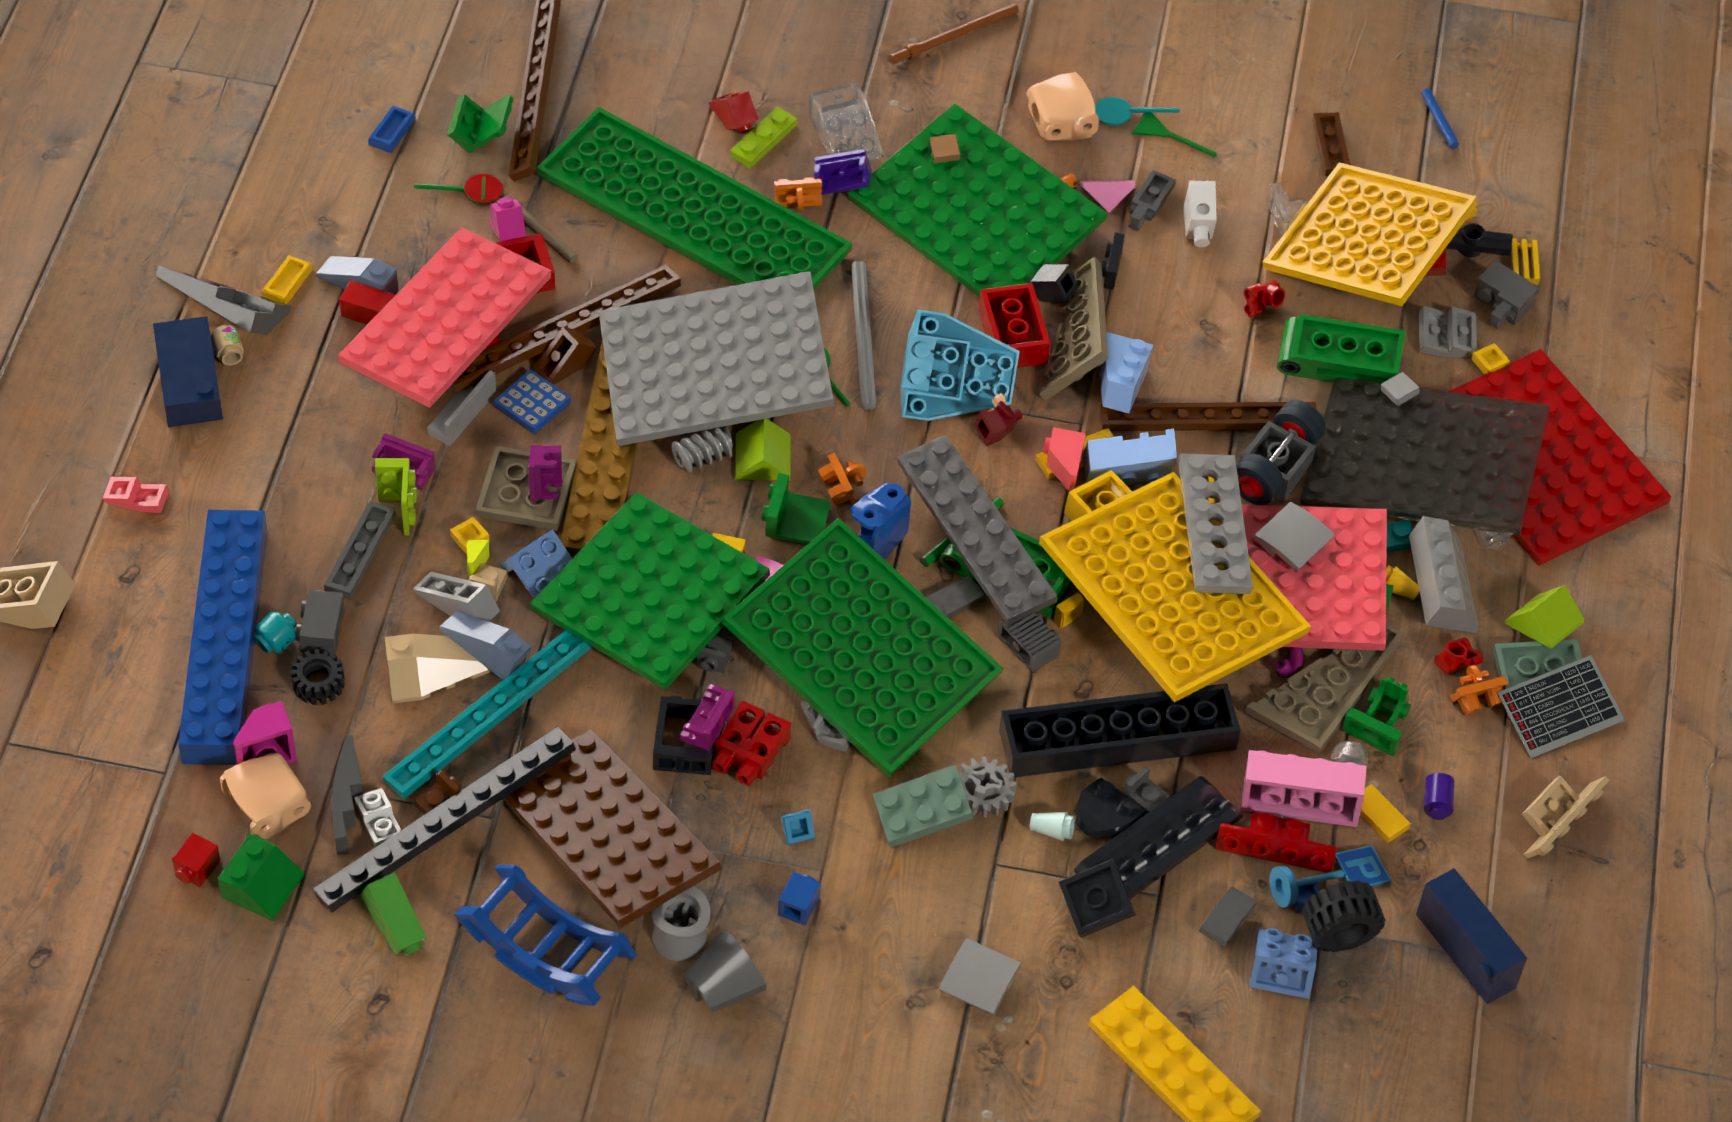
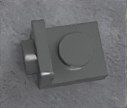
M714 636L697 655L696 667L703 668L708 672L724 674L734 648V640Z
M1146 766L1138 773L1133 772L1125 781V795L1134 799L1140 806L1146 809L1145 815L1170 798L1169 794L1149 779L1150 770Z

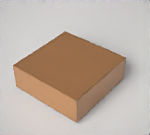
M956 134L930 138L934 163L960 160Z

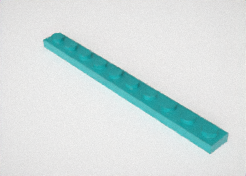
M564 631L383 775V783L404 800L593 647L569 632Z

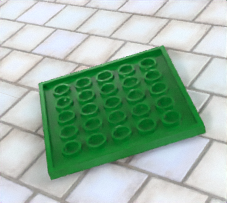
M636 492L530 603L531 610L666 690L724 627L722 624L723 617L765 582L770 576V568Z

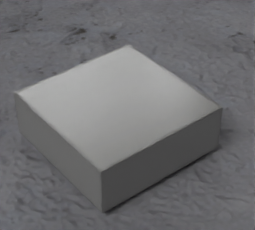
M1401 372L1382 383L1381 391L1399 406L1418 395L1419 387L1404 372Z

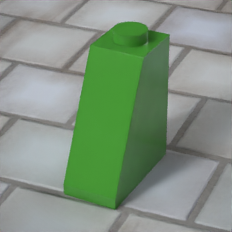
M395 872L367 885L360 894V897L394 954L397 955L404 952L405 956H408L422 948L420 943L427 937Z

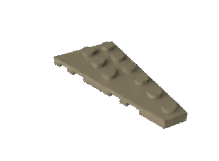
M1093 257L1074 271L1073 275L1078 286L1070 296L1069 305L1063 308L1062 315L1065 317L1064 323L1058 326L1050 354L1053 362L1051 367L1046 369L1044 375L1047 383L1046 386L1041 387L1039 395L1045 401L1074 381L1080 380L1087 372L1101 366L1108 359L1102 266L1096 257Z
M1386 623L1385 651L1333 649L1330 655L1324 659H1318L1296 673L1278 689L1275 690L1273 688L1258 702L1255 703L1253 701L1247 705L1245 713L1320 754L1345 720L1349 709L1355 706L1403 640L1404 632Z

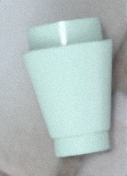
M1068 812L1032 814L1030 820L1031 831H1036L1060 841L1071 839L1073 836L1075 817L1068 815Z

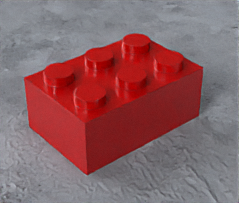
M1033 283L981 289L978 311L985 334L1020 351L1017 368L1048 364L1050 340Z

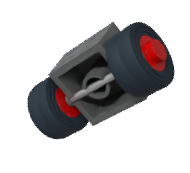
M1300 400L1287 402L1277 413L1273 423L1268 421L1242 453L1240 461L1236 465L1240 496L1256 505H1266L1274 497L1284 501L1312 465L1315 445L1326 429L1322 415L1313 406Z

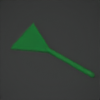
M1146 113L1131 132L1133 135L1170 137L1213 157L1217 156L1215 151L1170 132L1153 113Z

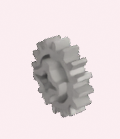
M982 757L981 763H977L973 758L970 760V766L961 765L959 774L973 816L978 811L982 812L983 818H986L990 811L995 816H998L999 808L1007 811L1009 803L1014 802L1017 783L1013 782L1014 773H1007L1008 766L1006 764L998 767L997 759L987 763L986 757Z

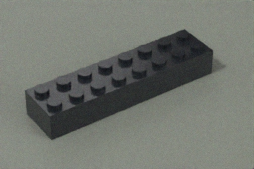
M1228 683L1205 686L1176 702L1165 691L1002 710L999 732L1009 773H1014V777L1237 750L1241 729Z

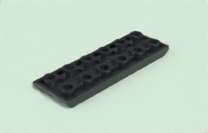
M1199 776L1083 859L1076 866L1074 872L1078 874L1114 859L1129 898L1132 899L1217 837L1221 823L1233 825L1242 819L1244 815L1204 776Z

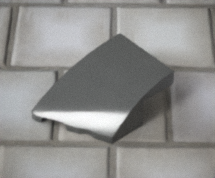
M726 929L717 936L684 974V979L697 1002L704 1000L710 1013H714L766 990V982L742 946Z

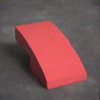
M110 477L102 499L108 504L129 510L162 513L169 490L164 484H140L136 477Z

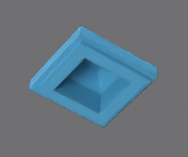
M810 809L781 816L787 845L815 838Z

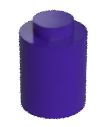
M1433 773L1425 779L1424 812L1433 819L1442 820L1453 813L1455 780L1452 776L1445 773Z

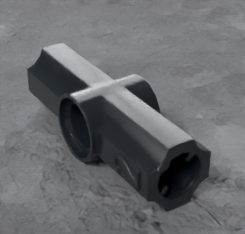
M1469 223L1457 231L1446 246V249L1459 250L1462 255L1469 258L1477 257L1481 253L1510 256L1513 234L1485 231L1481 225Z

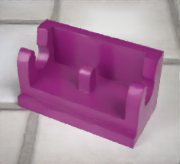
M386 433L383 435L372 456L373 458H409L410 470H415L416 483L412 487H417L419 490L423 489L436 469L434 451ZM374 462V464H373V466H372V472H374V473H375V462Z
M530 445V501L558 498V492H548L545 489L547 487H562L561 446Z
M712 684L708 685L706 690L709 692H705L701 703L689 723L684 725V731L680 734V740L707 751L711 749L735 707V691H728Z

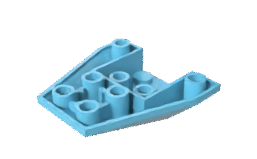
M918 309L909 330L900 384L901 417L930 421L996 408L992 401L996 395L1001 393L1005 396V404L1011 405L1020 351L945 313Z

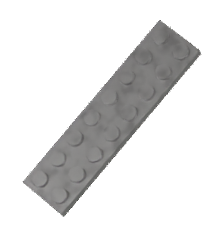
M947 435L941 436L897 457L898 465L1007 626L1057 602L1056 593Z

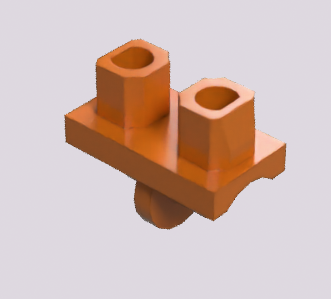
M813 177L794 181L779 179L777 182H774L775 202L786 208L797 207V211L803 210V207L822 206L821 179H814Z
M834 452L828 455L830 463L818 469V472L826 486L837 480L840 481L839 484L827 489L835 506L848 500L854 506L859 501V498L851 483H855L856 486L863 485V478L866 476L867 470L863 464H855L852 460L846 463L847 468L844 470L843 465Z
M1476 665L1467 667V675L1460 677L1462 685H1469L1458 688L1456 693L1450 695L1452 704L1459 702L1464 715H1468L1481 709L1478 700L1479 696H1485L1489 708L1503 705L1497 692L1502 691L1503 687L1508 683L1505 676L1482 681L1489 678L1488 671L1480 672Z

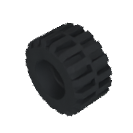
M1357 880L1344 881L1323 888L1312 895L1302 909L1314 945L1317 949H1322L1325 952H1339L1361 946L1377 936L1385 926V917L1374 888L1367 882Z

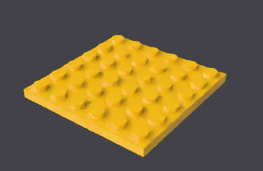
M1339 163L1264 259V270L1403 306L1477 206L1476 196Z

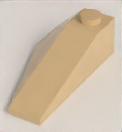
M405 634L385 637L393 704L423 700L431 697L430 693L445 687L448 690L455 687V683L466 678L475 679L492 672L448 636Z

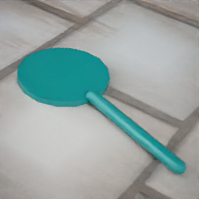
M1118 97L1104 98L1095 105V114L1098 115L1099 121L1110 126L1126 123L1131 118L1132 113L1180 112L1179 108H1131L1126 100Z

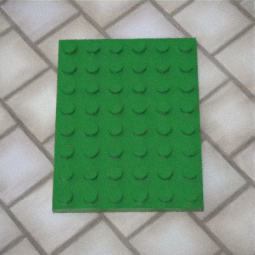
M955 103L871 174L870 187L853 189L848 193L849 200L979 297L981 289L1031 283V280L1043 265L1057 264L1107 220V212ZM956 134L960 160L934 163L930 138Z
M839 518L724 616L722 620L723 625L887 777L895 773L993 682L1004 669Z

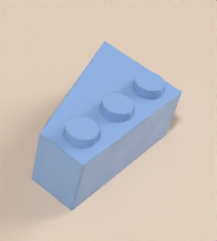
M1106 332L1108 359L1099 366L1098 371L1099 376H1101L1100 387L1103 407L1129 414L1148 372L1153 345L1145 343L1140 339H1131Z
M1167 429L1166 435L1149 437L1148 432L1140 433V438L1124 441L1122 436L1087 441L1083 452L1085 481L1089 482L1110 470L1126 485L1135 483L1149 484L1170 474L1177 460L1174 429Z

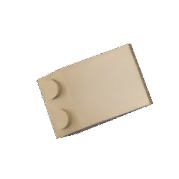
M58 561L0 568V622L29 629L55 627L76 583Z

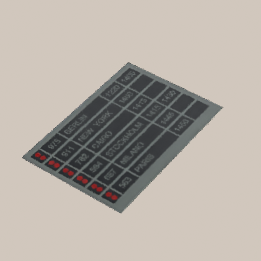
M1592 655L1497 692L1530 758L1625 721Z

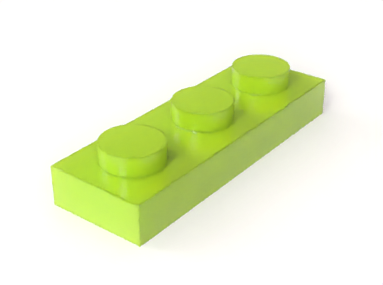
M776 107L730 149V157L751 169L797 126V118Z

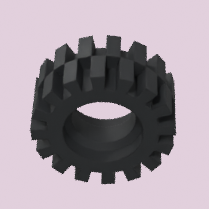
M314 649L315 654L311 655L310 651L305 652V658L300 655L297 657V663L293 662V670H291L292 685L298 698L302 696L303 702L307 703L311 699V705H317V700H321L323 705L327 704V698L332 702L336 699L335 694L341 695L342 688L345 686L344 669L337 655L333 653L330 656V652L327 650L320 654V649ZM315 672L329 674V677L322 682L307 680V677Z

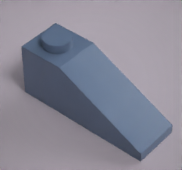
M330 256L316 273V277L343 289L352 280L392 294L399 290L397 268L374 258Z
M456 611L439 627L441 632L502 680L524 663L532 647L509 628Z

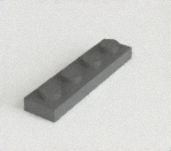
M369 501L324 584L325 591L343 593L344 598L352 599L396 516L395 508Z

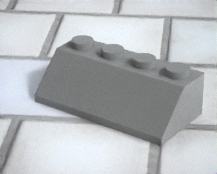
M1423 516L1410 533L1409 540L1426 626L1477 633L1479 627L1461 540L1448 520Z

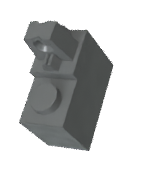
M1496 261L1479 277L1474 296L1493 307L1489 324L1498 329L1506 321L1515 325L1535 305L1540 288Z

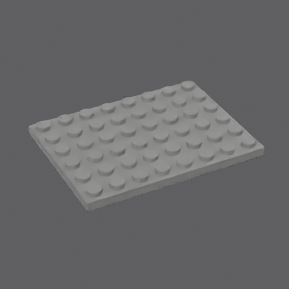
M810 271L599 311L618 446L835 406Z

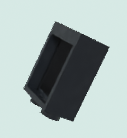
M661 696L653 749V770L711 775L715 742L709 751L701 748L663 745L667 717L691 719L702 699Z

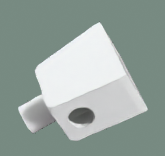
M1189 181L1183 207L1186 238L1194 239V244L1197 247L1208 246L1210 239L1213 237L1217 219L1215 181Z

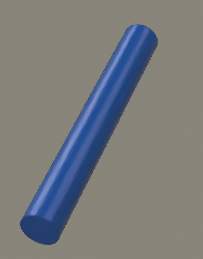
M1429 88L1424 89L1421 95L1451 149L1457 148L1459 142Z

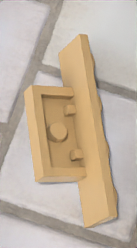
M1562 776L1555 778L1521 814L1540 836L1523 855L1528 859L1536 855L1542 857L1550 852L1554 847L1552 842L1556 838L1559 839L1571 829L1569 824L1587 812L1585 806L1589 802L1592 803L1604 793L1602 788L1609 782V779L1605 776L1590 782L1577 795Z

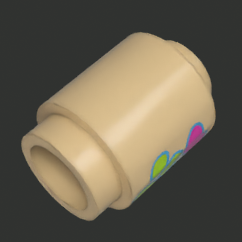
M231 325L217 327L211 334V340L218 359L228 366L238 364L243 359L244 349L237 329Z

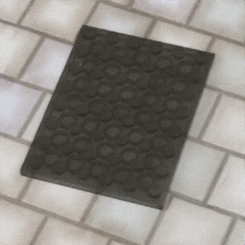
M1335 378L1323 418L1326 429L1315 445L1313 461L1309 466L1300 497L1301 505L1387 509V517L1420 521L1425 516L1448 520L1451 526L1520 536L1550 414V405L1419 388L1418 395L1397 406L1381 391L1382 383Z

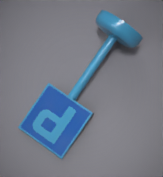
M1370 845L1336 853L1335 860L1341 869L1339 871L1297 880L1292 870L1288 867H1274L1270 873L1269 884L1274 900L1283 908L1295 904L1299 894L1298 887L1345 877L1346 881L1357 880L1367 882L1374 887L1390 883L1391 879L1373 846Z

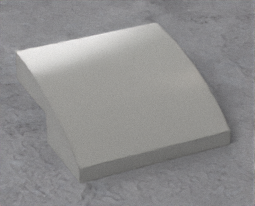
M1423 306L1419 311L1420 352L1443 357H1472L1473 352L1477 351L1476 313L1453 306L1448 312Z
M1289 502L1253 538L1272 557L1277 553L1297 572L1335 534L1312 514L1298 505Z
M966 938L952 961L939 990L995 1016L1006 991H1009L1021 962Z

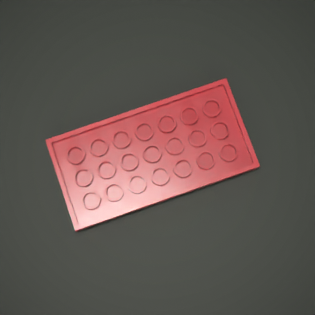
M461 227L339 353L338 362L430 408L551 278V270Z

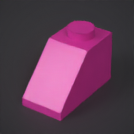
M511 197L501 198L497 203L490 205V226L500 241L526 236L522 206L517 199Z

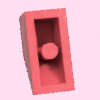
M1053 427L1051 438L1046 437L1043 453L1048 454L1047 466L1070 492L1076 487L1086 433Z

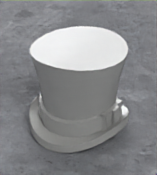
M692 886L652 910V920L655 925L652 932V940L656 950L663 957L673 961L691 959L703 950L707 942L706 928L710 920V905L701 890Z

